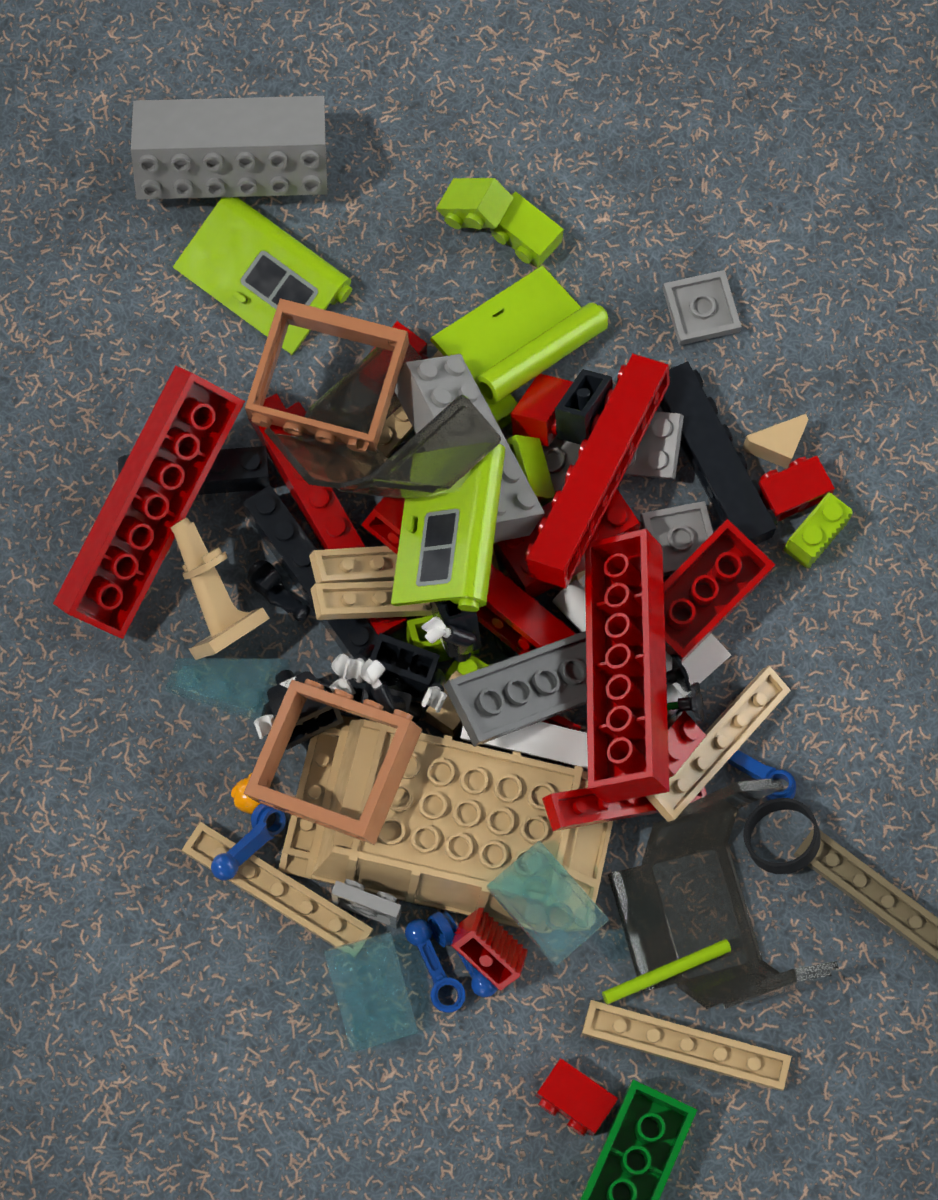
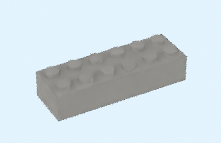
M456 354L405 362L394 391L424 450L477 441H492L505 447V457L494 543L529 536L545 512L462 355Z

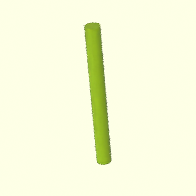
M724 939L602 992L604 1001L608 1005L731 952V946L728 940Z

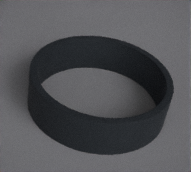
M776 798L760 804L749 815L744 826L743 837L750 857L758 867L773 874H790L803 869L815 858L820 847V830L813 813L806 805L794 799ZM793 810L802 813L813 823L814 834L808 849L798 858L784 863L768 862L758 857L751 849V835L756 824L763 817L774 811Z

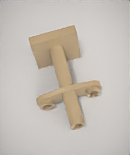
M188 517L170 527L185 563L182 565L185 571L182 573L184 580H191L211 634L189 648L194 659L198 660L218 653L270 618L263 607L250 612H243L233 605L215 568L216 565L228 558L225 551L222 552L219 547L208 553L194 522H190Z

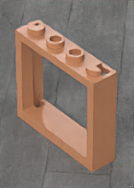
M280 298L245 406L248 418L252 419V423L261 427L269 428L272 424L283 427L285 432L295 436H302L303 433L315 436V439L322 443L334 444L336 441L347 444L349 449L356 452L365 453L366 450L376 452L409 345L407 331ZM289 324L393 351L368 434L263 406Z
M306 679L304 683L291 680L243 794L260 804L375 845L422 729L412 721L413 716L404 711L394 709L392 714L383 711L384 706L375 701L364 699V702L360 703L353 700V695L339 689H335L334 693L327 692L322 684L313 680ZM307 698L397 729L359 820L269 788Z

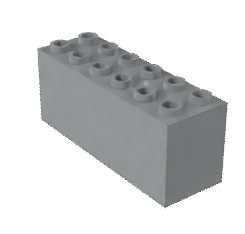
M324 96L133 101L131 156L136 200L328 194Z

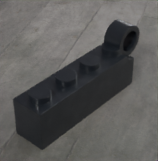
M266 446L220 449L197 495L263 490L269 486L270 479ZM130 454L118 458V476Z

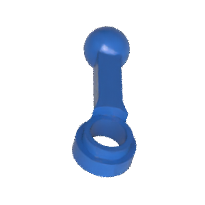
M739 750L726 762L760 781L763 794L767 800L776 798L793 799L796 794V781L785 770H776L774 767L766 766ZM775 779H784L789 785L786 790L776 792L770 788V784Z
M259 804L251 816L253 829L228 852L221 853L213 859L211 863L213 875L223 881L232 879L237 874L240 865L267 841L275 838L274 835L279 834L283 830L286 823L285 813ZM272 813H275L276 819L274 824L267 828V818Z
M438 911L428 916L427 922L432 928V935L436 942L442 947L451 945L457 931L456 923L448 912L441 913ZM458 953L472 978L471 987L474 993L483 998L495 994L497 988Z
M423 919L410 921L405 929V937L410 944L417 946L433 981L430 993L432 1004L436 1009L445 1013L458 1010L465 1001L463 985L458 980L446 976L430 941L432 937L430 924ZM444 985L454 987L457 992V1000L449 1006L443 1005L438 999V991Z

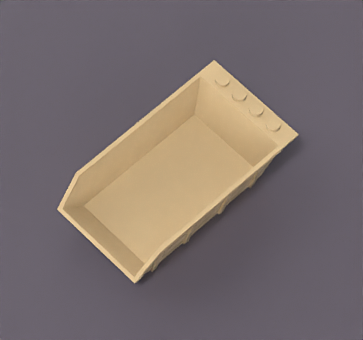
M342 716L343 723L310 738L296 798L359 820L397 729L374 721ZM421 733L375 845L291 815L278 870L283 873L335 885L336 881L344 883L346 879L364 885V891L377 895L378 891L396 897L397 900L469 916L478 908H484V912H488L489 916L494 917V921L499 922V924L543 934L590 931L613 821L552 831L542 798L552 793L588 788V771H583V767L575 765L569 768L523 757L520 752L512 751L510 754L480 746L474 747L472 744L452 740V736L444 735V738Z

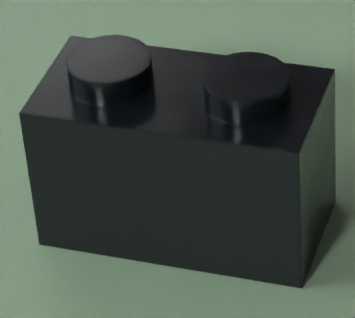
M585 369L581 370L555 408L557 439L581 445L584 439L588 440L592 433L593 420L597 414L602 413L605 407L606 395L610 389H613L612 376Z

